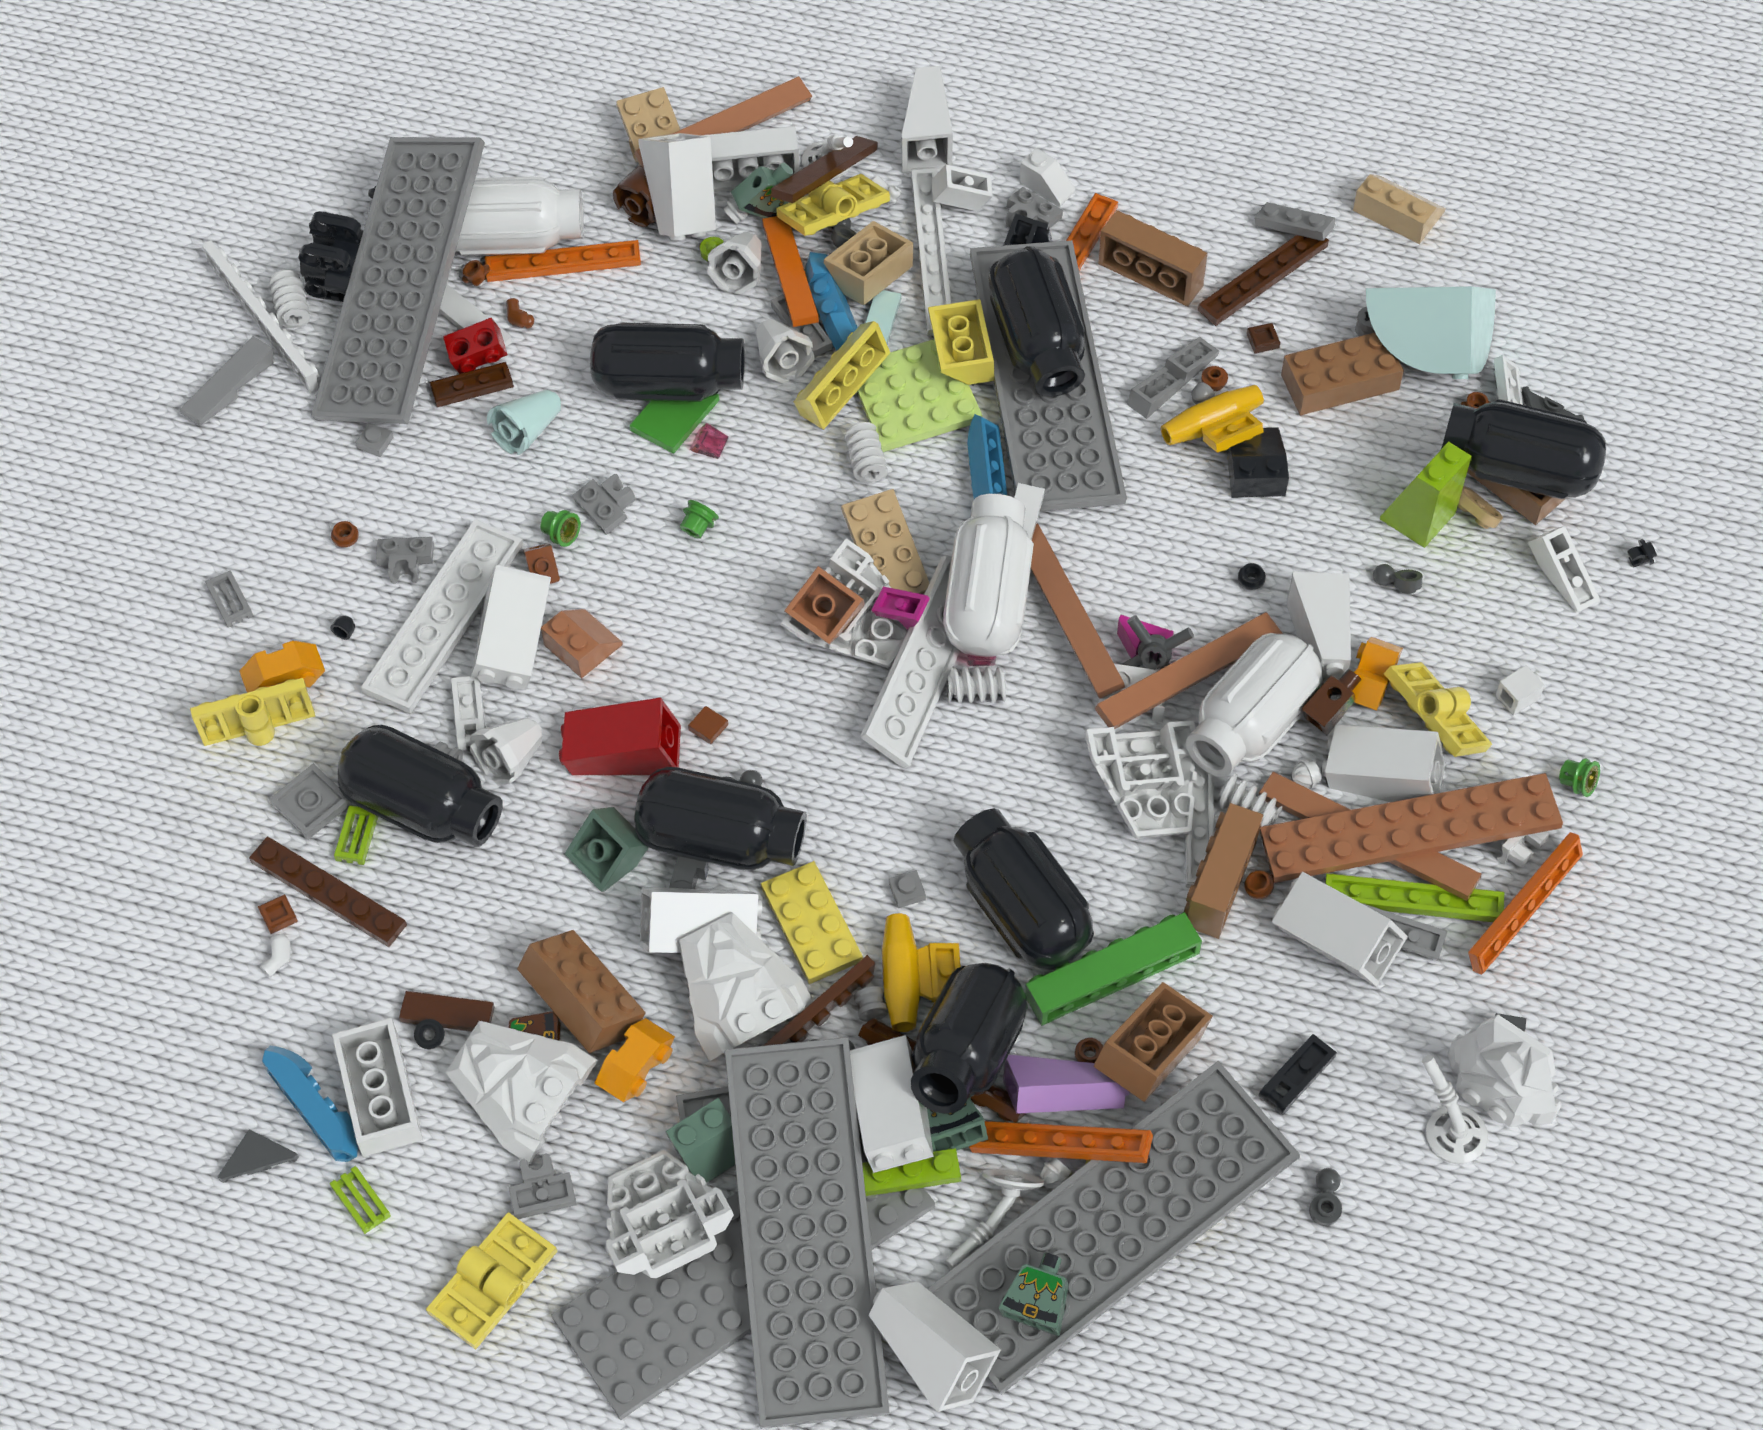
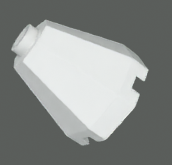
M743 232L727 240L709 253L707 274L721 290L728 291L733 289L736 290L734 292L736 294L745 293L755 287L760 280L762 242L755 234Z
M772 318L761 322L756 329L762 371L767 378L783 384L789 381L786 377L795 374V378H799L804 375L815 359L811 347L813 348L812 341L808 336Z
M522 718L483 728L471 735V740H475V742L470 745V751L480 770L485 775L492 772L496 776L492 781L497 785L510 784L520 776L542 743V729L536 721L530 718Z

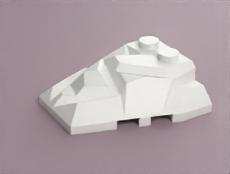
M847 538L830 558L829 565L825 571L863 598L865 605L852 623L829 645L788 614L781 622L784 628L805 642L889 668L895 660L908 632L898 620L876 616L873 613L872 608L883 586L891 588L889 585L890 581L885 575H881L873 564L874 560L871 556Z
M1194 720L1167 722L1158 731L1115 734L1114 727L1086 729L1085 731L1090 759L1135 839L1189 834L1191 832L1195 799L1192 796L1193 783L1197 779V772H1195V761L1191 758L1186 748V740L1196 729Z
M733 912L679 940L685 978H687L690 995L688 997L689 1004L692 1007L694 1019V1034L708 1061L725 1053V1050L734 1049L751 1038L794 1017L813 1002L802 978Z
M1500 1015L1482 1022L1477 1030L1471 1028L1464 1036L1459 1034L1454 1038L1448 1051V1058L1452 1071L1458 1074L1457 1092L1462 1095L1467 1103L1479 1106L1488 1112V1115L1494 1121L1504 1123L1508 1127H1517L1527 1122L1532 1125L1552 1124L1561 1108V1101L1554 1098L1559 1089L1558 1084L1555 1082L1552 1084L1551 1081L1556 1071L1553 1053L1550 1048Z
M479 1021L445 1073L494 1134L502 1147L518 1158L526 1159L530 1165L547 1140L544 1137L545 1132L577 1084L582 1086L598 1060L572 1043Z
M662 1150L608 1177L607 1205L610 1210V1218H607V1228L610 1231V1239L606 1240V1248L617 1272L632 1275L642 1272L650 1278H658L713 1251L717 1246L714 1235L726 1230L734 1214L720 1189L716 1186L712 1189L706 1184L702 1176L699 1174L694 1176L689 1172L688 1167L667 1151Z

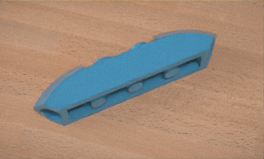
M810 252L804 271L824 328L835 350L838 351L846 342L848 336L858 327L845 295L824 264V259L828 255Z
M974 414L967 441L973 498L975 499L984 494L1007 495L999 426Z
M269 1046L264 1051L262 1059L268 1074L335 1161L348 1162L356 1158L358 1144L352 1119L347 1111L338 1112L328 1096L324 1099L320 1096L318 1091L321 1088L311 1074L309 1075L312 1066L305 1059L285 1048Z

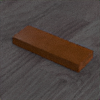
M506 362L430 382L437 408L514 387Z
M406 991L399 1020L402 1023L418 1025L425 1019H433L438 1021L443 1028L472 1032L479 1021L491 1023L495 1005L494 1002Z

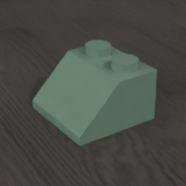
M614 807L593 809L566 850L565 855L601 892H604L637 867L648 847L639 840L635 828Z
M719 1098L666 1131L667 1137L684 1164L688 1167L690 1173L694 1176L699 1174L705 1179L706 1183L735 1165L731 1116Z

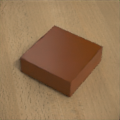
M705 706L690 722L688 729L707 743L712 744L728 726V720Z
M285 894L258 906L270 934L298 922Z

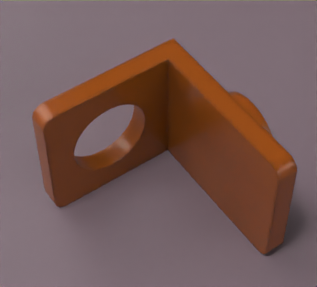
M550 543L523 549L529 572L551 577L550 584L560 581Z

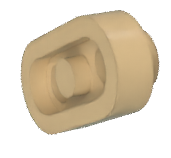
M1463 486L1458 508L1465 512H1470L1476 517L1475 521L1485 529L1490 527L1496 528L1503 519L1501 513L1476 492Z

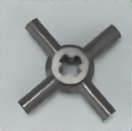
M1134 615L1127 622L1141 641L1138 647V655L1120 665L1134 667L1144 665L1149 669L1155 670L1160 668L1161 670L1170 665L1172 649L1193 638L1194 634L1188 627L1168 639L1158 634L1150 635L1137 615Z

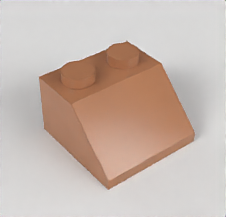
M818 566L784 612L830 645L848 628L865 603L863 598Z
M585 609L560 611L541 627L544 646L581 679L623 645L619 638Z

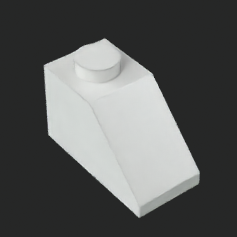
M1035 148L1021 162L1020 183L1055 205L1061 207L1075 193V187L1058 161L1040 149Z

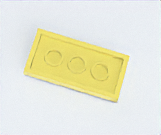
M815 861L761 883V889L808 984L852 967L863 959Z

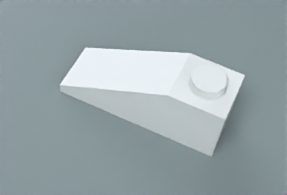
M1565 526L1548 531L1528 542L1539 567L1575 613L1601 601Z

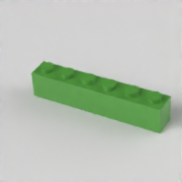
M1185 912L1177 916L1172 914L1162 919L1155 926L1150 928L1148 926L1142 927L1134 935L1124 940L1118 938L1102 950L1089 951L1081 959L1057 967L1055 971L1049 974L1034 976L1026 984L1025 995L1039 1023L1043 1026L1200 954L1202 940Z

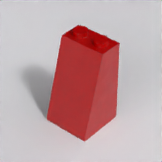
M661 697L565 712L564 724L561 725L563 743L562 748L559 750V759L571 775H651L661 768H679L681 725Z

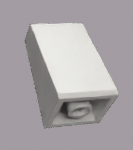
M941 66L915 68L902 130V173L918 169H942L946 164L952 166L953 132Z
M677 133L638 139L659 234L670 236V240H683L685 235L691 234L692 237L706 236V231L716 230L711 137Z
M496 564L485 595L471 678H478V680L484 683L493 682L506 685L511 689L526 690L532 675L551 577Z
M1293 571L1287 598V608L1297 637L1307 645L1310 643L1314 647L1313 651L1318 656L1322 665V685L1330 676L1339 680L1349 669L1351 662L1349 574Z
M1335 725L1333 736L1330 735L1328 737L1327 750L1329 755L1328 760L1324 759L1322 776L1326 777L1330 789L1388 802L1440 793L1446 762L1438 732Z
M1303 871L1299 878L1292 882L1288 896L1283 903L1278 905L1272 923L1284 933L1375 987H1378L1408 938L1391 919Z
M642 887L639 946L648 952L681 953L680 939L732 912L761 939V931L757 929V917H761L762 900L758 899V894L748 891Z
M906 1035L850 1050L855 1102L864 1153L873 1173L934 1157L927 1108L915 1098L911 1090V1078L916 1067L912 1061L911 1055L913 1051Z
M912 1282L882 1288L873 1299L874 1305L869 1313V1317L931 1406L937 1412L973 1403L1001 1349L921 1283Z

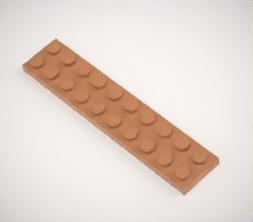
M1543 773L1264 826L1260 828V836L1273 881L1278 883L1299 878L1302 871L1310 876L1393 861L1395 859L1561 829L1563 821L1547 775Z

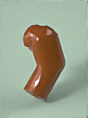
M508 299L506 301L508 322L520 328H531L534 324V317L526 311L520 310L518 299Z

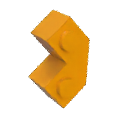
M1370 637L1367 643H1361L1356 658L1361 660L1354 673L1362 680L1352 691L1356 698L1354 703L1377 711L1385 696L1387 685L1390 682L1384 673L1390 666L1398 664L1403 650L1402 647L1374 637Z
M292 640L282 644L284 649L269 654L265 650L255 653L239 671L247 693L255 691L260 687H270L290 679L296 680L303 678L306 687L310 688L325 672L316 644Z
M647 1018L630 1026L624 1034V1037L627 1038L625 1043L619 1048L618 1052L614 1049L610 1051L594 1083L623 1103L642 1094L647 1085L645 1078L649 1069L667 1062L673 1051L671 1045L675 1036Z

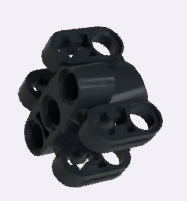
M318 211L313 214L309 223V234L313 236V243L303 245L298 256L300 273L306 283L304 289L312 297L343 302L364 230H361V224L354 218Z

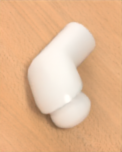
M876 176L872 180L889 191L890 201L887 203L894 204L898 201V197L901 195L898 187H889L880 176Z
M275 934L270 938L269 944L271 945L272 956L260 966L261 970L268 977H271L290 960V941L283 934Z

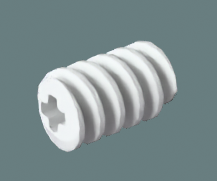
M282 270L275 273L270 278L269 287L278 322L287 328H299L306 325L311 317L308 312L309 308L306 304L307 300L302 281L300 280V274L293 270Z
M870 422L856 423L845 433V442L847 443L853 474L857 480L865 483L880 481L888 474V468L885 466L886 461L883 458L884 453L879 441V434L876 432L877 427Z
M963 667L961 675L958 674L956 668L951 669L948 676V703L951 702L953 695H956L958 703H962L964 695H967L970 703H973L975 695H978L981 703H984L987 694L990 695L992 702H996L998 694H1001L1003 702H1005L1006 681L1001 667L996 668L994 675L990 667L985 668L983 675H981L979 667H974L972 675H970L967 667Z
M1233 774L1224 784L1218 795L1217 800H1220V807L1225 809L1229 807L1230 803L1264 815L1261 827L1273 825L1283 808L1282 806L1278 809L1275 808L1277 799L1273 798L1268 803L1265 802L1267 796L1265 791L1258 797L1255 796L1257 786L1254 785L1251 789L1246 790L1248 781L1245 779L1240 784H1236L1238 774Z

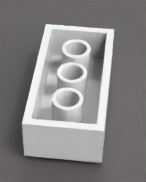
M795 126L701 135L711 137L714 192L733 190L760 166L776 170L781 163H786L792 168V175L800 171L799 148Z
M392 1018L332 1034L355 1137L362 1156L366 1157L422 1141L423 1136L400 1041Z

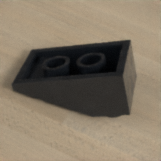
M1279 427L1263 428V433L1254 436L1250 440L1236 444L1227 450L1231 498L1286 496L1289 472L1287 455Z

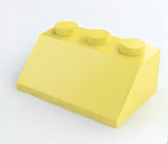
M981 300L928 307L941 373L967 385L994 381V360Z

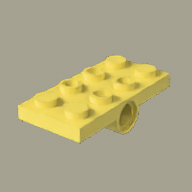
M863 174L836 184L829 180L796 202L787 203L776 208L777 217L804 236L813 235L823 228L835 226L840 221L856 217L869 209L878 208L881 204L890 201L889 191Z
M1422 662L1393 665L1386 670L1384 675L1389 679L1391 687L1406 699L1409 708L1423 719L1429 731L1439 733L1440 741L1449 754L1458 757L1486 752L1491 747L1492 743L1466 714L1471 705V698L1466 689L1462 687L1444 688Z
M303 678L290 679L278 685L260 687L252 692L231 695L222 700L204 702L199 706L190 708L193 721L204 746L244 735L253 745H266L274 738V727L315 717L314 708Z
M508 1212L479 1247L472 1246L465 1252L457 1265V1273L430 1303L426 1311L476 1350L558 1252L557 1248Z

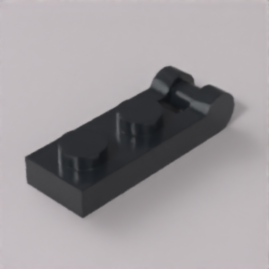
M1312 1034L1268 1081L1258 1096L1265 1102L1269 1100L1276 1106L1275 1110L1284 1115L1299 1096L1334 1060L1337 1052ZM1280 1086L1288 1091L1284 1097L1276 1091Z

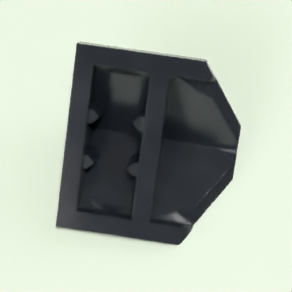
M1015 213L1003 246L1053 241L1048 224Z

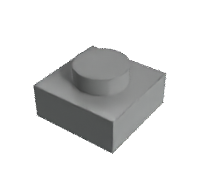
M368 423L356 441L357 449L381 457L394 438L393 433L390 430Z
M917 870L889 878V885L898 908L926 900V894Z

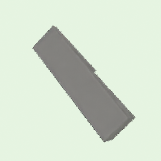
M252 336L180 408V414L201 426L238 398V389L274 364L273 348Z
M1198 337L1167 358L1162 369L1133 387L1127 405L1146 419L1149 418L1218 356L1219 350L1201 337Z

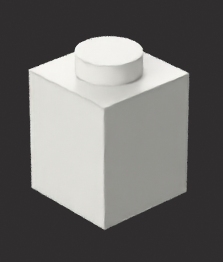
M1525 665L1500 681L1495 696L1514 716L1540 700L1545 684L1536 672H1533Z

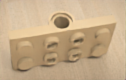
M664 87L616 101L617 109L629 137L633 158L636 163L638 162L639 166L641 164L634 155L635 151L640 149L638 139L670 135L680 130Z
M894 489L842 505L841 510L854 544L871 556L874 560L873 564L881 575H885L890 581V587L924 594L929 586V581Z

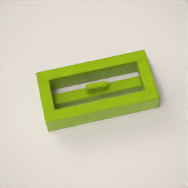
M349 805L334 853L336 861L342 862L343 859L347 863L353 864V861H356L359 865H364L378 816L358 806ZM359 814L349 852H345L355 815ZM369 816L359 852L356 854L366 817Z
M356 1166L351 1168L350 1173L342 1174L340 1176L341 1179L338 1181L333 1180L329 1183L364 1234L391 1217L385 1205ZM355 1178L381 1214L378 1216L375 1215L352 1183V1180ZM345 1185L370 1218L368 1223L364 1222L341 1188Z

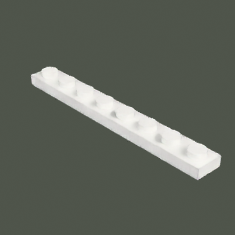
M937 168L911 170L927 336H934L928 307L951 304L940 203L933 202L932 179L937 174Z
M211 240L202 244L207 262L310 394L318 390L317 377H319V373L313 363L308 364L305 361V354L299 346L294 347L292 344L293 340L288 331L280 329L276 316L272 312L268 313L266 311V305L260 296H254L252 286L247 280L243 281L240 278L241 274L234 263L230 265L224 250L221 247L217 248Z

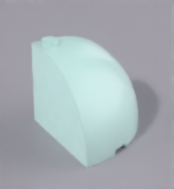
M1473 286L1366 288V305L1371 325L1381 343L1397 359L1421 371L1452 374V379H1468V374H1477L1482 371L1487 361L1492 341L1496 289Z

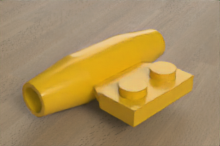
M1251 385L1223 392L1191 406L1161 426L1162 437L1168 445L1203 437V441L1215 452L1219 453L1228 450L1230 447L1250 440L1264 432L1263 423L1250 413L1264 403L1262 392L1257 385Z
M902 913L891 914L886 917L882 944L884 997L892 1029L897 1032H909L916 1028L920 996L935 1002L948 977L961 965L959 943H929V945L917 950L910 918Z

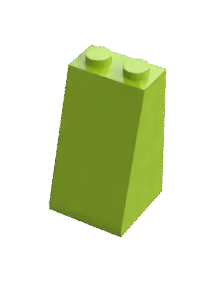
M1448 441L1380 516V520L1425 548L1456 514L1472 456Z

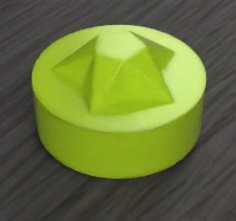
M718 237L704 239L700 244L701 257L709 262L708 255L711 250L724 243V241Z

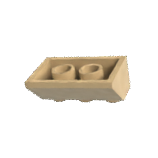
M1370 174L1357 189L1353 211L1418 244L1422 242L1446 209L1380 175Z
M872 221L824 259V264L842 293L856 302L865 305L913 267V242Z

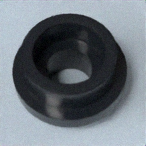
M1246 564L1238 572V582L1245 589L1256 590L1265 583V572L1258 564Z
M433 1019L421 1021L414 1030L416 1043L428 1050L440 1046L445 1037L443 1026ZM428 1029H433L435 1032L432 1040L425 1038V1032Z

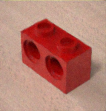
M492 317L443 336L450 363L459 374L473 371L487 363L497 362L500 358L508 355L501 330Z

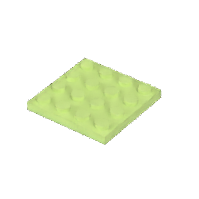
M934 339L890 352L857 391L868 421L877 427L876 432L879 434V441L881 442L883 452L970 426L974 414L983 417L970 386L941 373Z

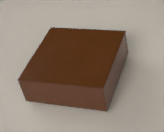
M1273 323L1247 328L1246 334L1254 354L1280 348V340Z

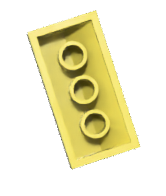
M872 321L860 324L848 336L846 342L839 350L832 354L826 365L814 375L812 381L805 389L798 393L793 402L800 416L824 430L890 354V350L878 323Z

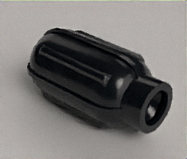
M1026 246L1024 249L1007 254L991 266L988 279L991 294L990 301L1012 365L1032 377L1037 393L1042 396L1055 397L1069 393L1076 389L1085 378L1081 364L1085 351V329L1063 268L1053 257L1032 246Z
M623 322L607 325L600 328L593 338L590 352L591 377L600 391L618 400L700 402L703 399L716 395L721 389H743L745 374L744 339L720 338L713 330L702 324Z
M1501 399L1486 403L1478 408L1454 403L1442 444L1443 448L1449 441L1471 455L1469 469L1479 479L1558 499L1576 498L1591 491L1601 476L1606 458L1605 438L1594 426L1587 424L1585 420Z
M372 725L355 735L341 751L338 762V784L343 796L354 805L427 841L448 843L457 838L473 847H480L489 839L499 822L503 801L501 797L482 788L480 778L474 769L466 763L386 725Z
M665 767L652 773L642 785L636 802L634 821L635 832L639 840L648 848L738 870L752 871L763 868L771 861L791 866L796 864L804 840L807 814L805 811L784 807L781 799L772 790L759 785L678 767Z
M995 808L976 814L959 828L953 841L965 858L967 889L1017 958L1025 960L1029 965L1038 968L1055 970L1057 967L1071 962L1090 945L1094 931L1093 920L1088 910L1089 903L1036 833L1011 827L1000 810Z
M978 963L959 967L948 977L919 1029L914 1051L911 1055L916 1067L911 1078V1090L915 1098L926 1108L942 1114L955 1113L964 1107L968 1098L985 1093L995 1083L1022 1030L1028 1009L1027 997L1019 980L1014 976L1015 972L1012 969L1008 968L1006 970L999 965L991 963Z

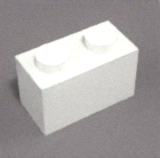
M946 164L932 179L933 202L978 212L993 197L991 174Z

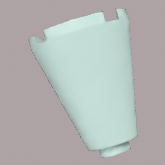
M543 390L494 406L487 413L488 425L492 423L495 430L491 433L493 438L506 452L510 454L518 452L517 455L522 454L561 411V400L555 392Z

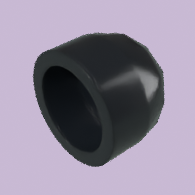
M339 616L332 623L330 629L337 637L348 640L354 633L355 623L349 616Z

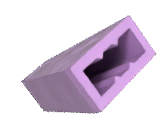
M1008 1055L1004 1063L1003 1083L1016 1114L1124 1108L1125 1096L1130 1094L1128 1090L1093 1067L1095 1063Z

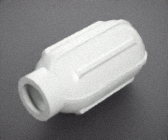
M540 176L475 178L455 252H460L464 256L541 254L558 244L562 239H583L584 209L581 189L558 190L553 184L545 181Z
M984 494L976 497L972 503L971 517L961 524L954 539L943 625L950 643L968 656L987 658L1006 655L1015 649L1021 637L1034 543L1023 528L1026 511L1025 505L1020 500L1011 496Z
M1269 633L1262 635L1249 646L1210 689L1200 704L1199 725L1186 740V748L1198 766L1214 776L1224 777L1228 776L1240 762L1251 763L1258 761L1273 749L1302 716V708L1321 688L1322 665L1318 656L1313 651L1314 647L1310 643L1307 645L1301 639L1289 634Z

